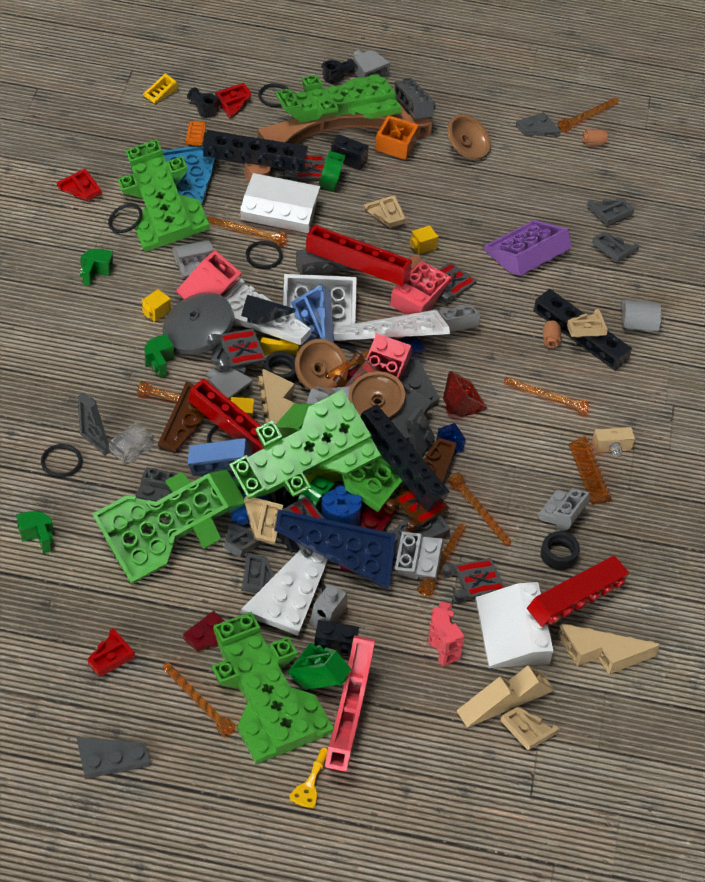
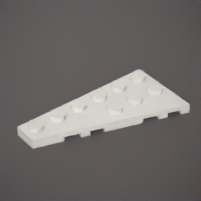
M300 550L241 609L240 614L243 615L252 611L257 621L298 636L328 559L316 552H312V555L306 558Z

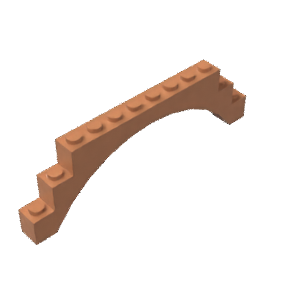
M403 107L402 113L390 115L419 124L417 139L431 135L432 122L428 117L414 119L411 114H407ZM360 113L356 115L345 114L304 123L294 118L258 129L257 138L298 144L314 135L336 129L357 127L380 129L387 116L368 119L364 118V115ZM245 163L244 176L250 182L253 173L271 176L274 168Z

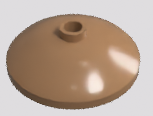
M458 114L449 121L447 127L448 137L458 153L469 159H481L489 152V135L477 119L470 115Z
M314 339L305 343L297 352L295 371L300 382L310 391L316 386L328 389L339 388L340 386L333 381V378L336 375H341L346 380L348 363L343 351L336 344L325 339Z
M375 371L366 373L353 382L349 389L348 399L350 403H353L360 416L363 411L380 402L378 406L390 419L402 409L405 402V390L401 381L394 375Z

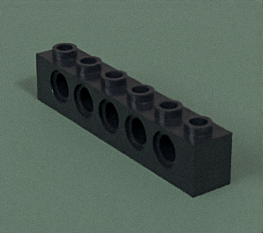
M207 130L203 143V156L298 172H304L308 154V146L211 130Z
M548 289L536 298L533 309L535 313L547 322L556 321L560 325L562 333L611 369L616 371L629 360L632 348L608 330L607 335L571 337L567 327L568 320L577 318L585 313L566 301L559 294Z
M378 404L363 411L360 417L371 434V439L381 456L428 512L441 505L450 492Z

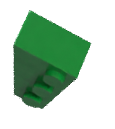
M310 643L287 672L302 690L334 685L339 686L347 680V675L352 669L336 650L323 649L320 645L315 646L313 643Z

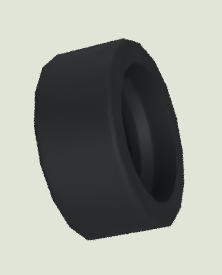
M274 352L266 357L263 369L292 383L296 381L298 377L295 371V357L292 354ZM281 364L290 367L292 371L286 374H277L270 368Z
M561 531L552 532L545 537L542 543L541 558L546 565L553 569H569L575 565L580 552L579 543L569 533ZM554 544L564 545L570 549L572 554L567 557H558L550 552L549 546Z

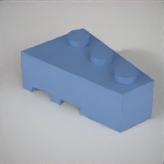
M320 285L293 300L291 305L296 309L295 315L297 319L311 328L312 334L306 340L307 342L314 339H325L334 343L330 290Z
M246 438L190 445L188 466L193 476H204L208 473L227 469L232 479H237L229 464L246 455L249 457L253 453Z

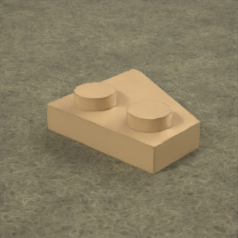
M395 195L363 204L364 210L389 228L406 223V218Z
M600 309L594 310V314L589 316L585 313L577 318H572L567 323L571 337L607 335L608 329Z
M245 496L244 502L254 540L274 544L277 532L274 531L275 514L278 509L282 510L283 505L258 498L248 499Z
M519 707L505 713L500 719L528 751L553 737L559 731L557 726L553 725L551 728L541 723V718L531 715Z

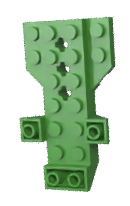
M309 75L302 78L304 92L294 94L291 89L275 92L285 112L301 123L345 114L356 115L360 113L364 115V118L373 119L402 113V107L396 100L395 91L386 78L380 77V75L358 77L348 80L344 85L330 86L328 88H322V82L318 75Z
M158 139L125 150L133 174L117 180L122 193L142 198L146 205L142 211V219L135 227L144 252L211 229L200 200L179 195L176 186L188 171L183 156L166 162Z
M342 389L309 406L301 430L283 439L273 420L256 428L255 431L264 449L249 457L246 455L230 463L229 466L248 499L266 496L282 487H285L292 497H295L311 488L305 478V475L321 468L348 475L380 458L381 454L371 439V434L353 403H350ZM341 428H345V429L347 428V429H348V433H346V434H344V432L340 433V432H341ZM324 437H330V442H323ZM307 446H313L312 452H309V450H305Z
M293 404L276 423L282 437L285 438L301 430L307 409L313 404ZM341 428L340 433L344 432V434L348 433V429ZM324 437L323 442L329 443L330 437ZM307 446L305 451L309 450V452H312L313 446ZM382 456L348 475L342 474L345 489L352 495L361 496L362 502L376 512L380 511L403 483Z
M227 469L208 473L193 482H190L185 474L180 472L165 480L171 494L156 502L126 495L92 513L93 518L131 585L168 565L174 541L193 530L203 549L221 540L213 520L226 512L230 513L245 505L244 498ZM166 518L167 520H171L169 521V524L166 525L165 523L162 524V519ZM148 527V529L153 530H151V534H144V528ZM126 538H135V540H133L134 543H125L127 542Z
M252 611L213 626L224 661L212 665L211 668L220 685L239 688L247 702L238 724V732L255 764L333 733L334 727L316 695L290 687L281 671L298 654L289 636L270 643L268 647L260 633V626Z

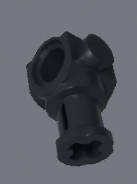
M351 58L342 63L331 59L323 62L321 65L323 79L329 84L338 82L345 73L355 72L354 61Z
M193 87L187 94V99L196 103L199 114L205 118L215 116L216 112H218L221 101L212 93L202 94L198 88Z

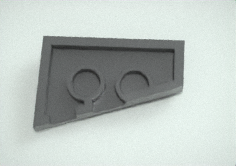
M416 356L409 360L406 370L400 379L405 393L409 395L414 389L432 400L428 408L430 409L439 403L440 398L419 358Z
M83 392L77 396L80 435L106 456L111 450L97 403L92 397L89 398Z
M77 737L85 779L150 766L146 743Z

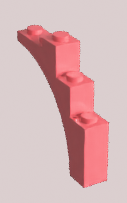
M354 635L348 663L352 670L344 682L340 705L328 747L326 768L347 771L365 697L375 639Z

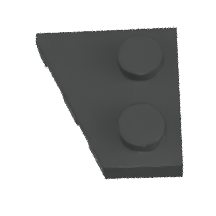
M603 199L602 203H594L593 200H588L587 206L606 225L634 213V208L625 199Z

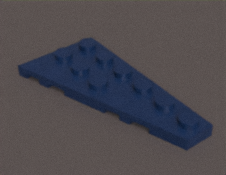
M278 509L274 531L384 589H389L396 534Z

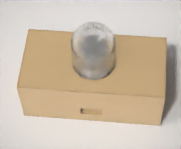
M632 427L595 429L592 438L594 452H611L613 457H620L622 451H631L635 440Z

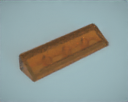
M584 436L569 443L586 491L590 493L591 504L613 501L587 437Z

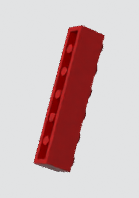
M314 225L307 234L306 251L402 287L410 277L411 259Z
M201 379L190 389L188 401L234 440L246 438L253 454L264 449L255 431L261 425L207 380Z
M613 555L536 596L526 609L541 627L549 623L553 625L562 616L564 618L568 617L575 609L581 610L586 606L587 602L593 603L600 595L606 596L613 588L619 589L626 583L625 578L629 575V572Z

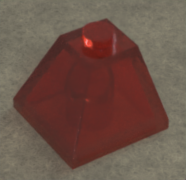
M452 371L448 373L443 400L450 414L464 417L487 409V406L470 380Z

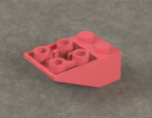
M214 250L181 284L176 293L183 299L199 293H216L224 296L239 281L242 273Z
M421 261L411 271L410 277L404 286L397 285L392 290L390 306L406 315L430 311L449 283L451 276Z
M376 333L366 359L379 371L390 373L400 380L406 370L413 350L411 345Z

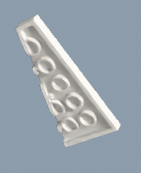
M242 279L223 296L228 300L234 311L235 324L250 329L253 328L254 330L302 345L312 334L311 328L298 319H293L290 317V314L267 323L258 321V324L247 322L248 318L241 316L247 295L268 301L271 300L263 294L255 292V288L252 286L248 287Z
M431 310L333 327L334 341L342 342L354 339L375 338L376 333L386 337L402 338L406 336L450 334V330L438 311Z

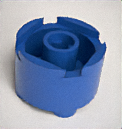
M338 486L335 490L329 491L322 497V516L324 519L355 526L360 525L361 496L352 495L345 489V486Z

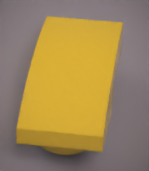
M262 337L260 342L265 356L274 352H287L294 356L299 351V344L284 339L278 341Z

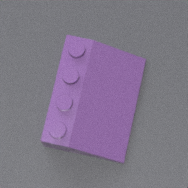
M532 220L483 246V250L508 272L518 276L525 275L527 271L538 268L540 264L551 261L553 257L564 254L566 250L572 248L568 228L537 220Z

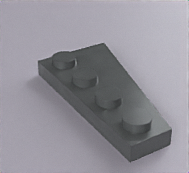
M439 515L421 526L414 533L422 534L423 537L441 538L450 534L451 529L442 516ZM411 517L406 521H402L393 531L390 530L388 532L396 534L393 558L397 557L402 532H407L405 529L409 527L407 523L412 520Z

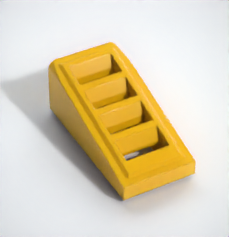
M165 73L143 93V96L156 104L178 89L177 81Z

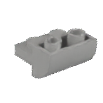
M209 240L172 248L182 279L188 278L197 266L214 251Z
M621 300L623 328L628 330L643 329L647 332L659 331L661 322L660 304Z
M458 305L455 308H442L438 311L449 326L450 332L475 328L480 323V313L474 306Z
M574 488L569 493L556 490L539 512V520L556 524L558 531L568 530L589 503L590 493Z
M402 532L395 571L402 576L419 580V577L437 579L444 543L443 539L423 537L419 533Z

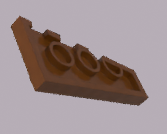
M186 381L157 446L176 453L206 417L188 401L190 389L195 386L194 384Z
M438 438L426 454L424 461L444 483L457 443ZM406 485L401 487L398 491V496L407 492L409 488Z

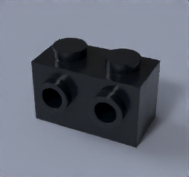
M338 134L331 144V151L345 155L344 165L361 170L367 162L368 145Z
M318 620L314 645H320L323 649H333L342 656L350 657L354 635L358 636L359 627Z

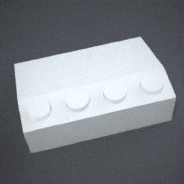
M253 173L241 206V220L308 233L311 228L320 186Z
M284 274L283 305L293 308L291 305L293 300L323 285L330 290L333 327L355 324L357 277ZM295 313L290 314V317L297 319Z
M538 582L518 583L475 598L489 668L550 664L553 646L548 624L541 627L526 609L532 600L541 594Z

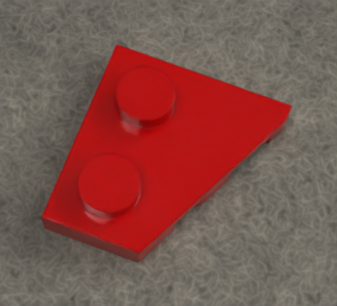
M245 83L215 92V96L220 99L221 107L229 119L233 118L252 96Z
M86 168L56 182L58 189L85 201H89L102 194L101 188Z
M112 628L109 631V637L105 642H100L97 650L87 660L88 665L100 678L136 657L133 649Z

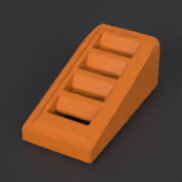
M189 122L185 141L186 145L202 146L206 134L205 122Z

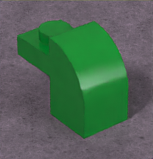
M329 151L318 185L320 188L332 192L335 191L345 155Z
M91 249L81 256L80 277H83V285L90 286L95 273L109 276L114 264L113 251Z
M167 334L150 339L144 348L145 366H151L160 378L167 376L166 361L174 359V346Z
M317 475L309 483L311 488L300 493L298 500L307 496L321 513L322 497L333 490L334 483Z
M39 511L16 514L17 527L22 542L38 538L43 554L51 552L50 544L53 543L52 535L54 534L51 518Z

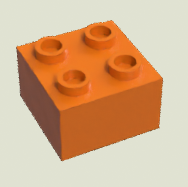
M390 115L387 116L376 135L375 150L406 160L417 141L419 124Z

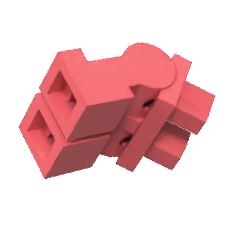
M443 601L440 602L439 607H433L428 643L439 652L438 661L442 667L460 660L464 642V634L456 623L452 624L454 614L451 611L452 604Z

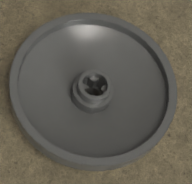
M199 293L179 302L168 313L163 324V335H168L174 346V351L178 353L193 355L206 352L217 346H208L206 340L209 339L208 336L210 334L230 333L234 324V311L228 300L219 294Z

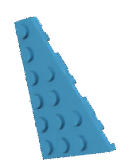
M203 145L163 150L166 162L183 156L188 171L176 186L179 195L200 200L202 205L217 158L203 156Z

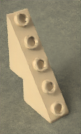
M263 369L262 376H258V386L262 387L260 399L264 401V404H262L263 415H266L264 424L273 420L276 425L291 406L296 404L290 401L294 393V383Z
M562 624L558 634L559 639L577 666L599 658L608 674L655 657L660 646L659 643L615 635L591 628L576 627L571 624Z
M528 665L509 681L499 676L456 711L468 728L553 692L554 689L543 673Z

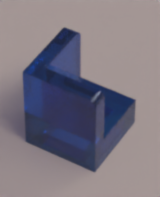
M417 336L399 338L400 342L411 345L412 355L424 352V347Z
M456 423L438 428L437 439L441 438L457 443L454 454L464 451L466 439Z

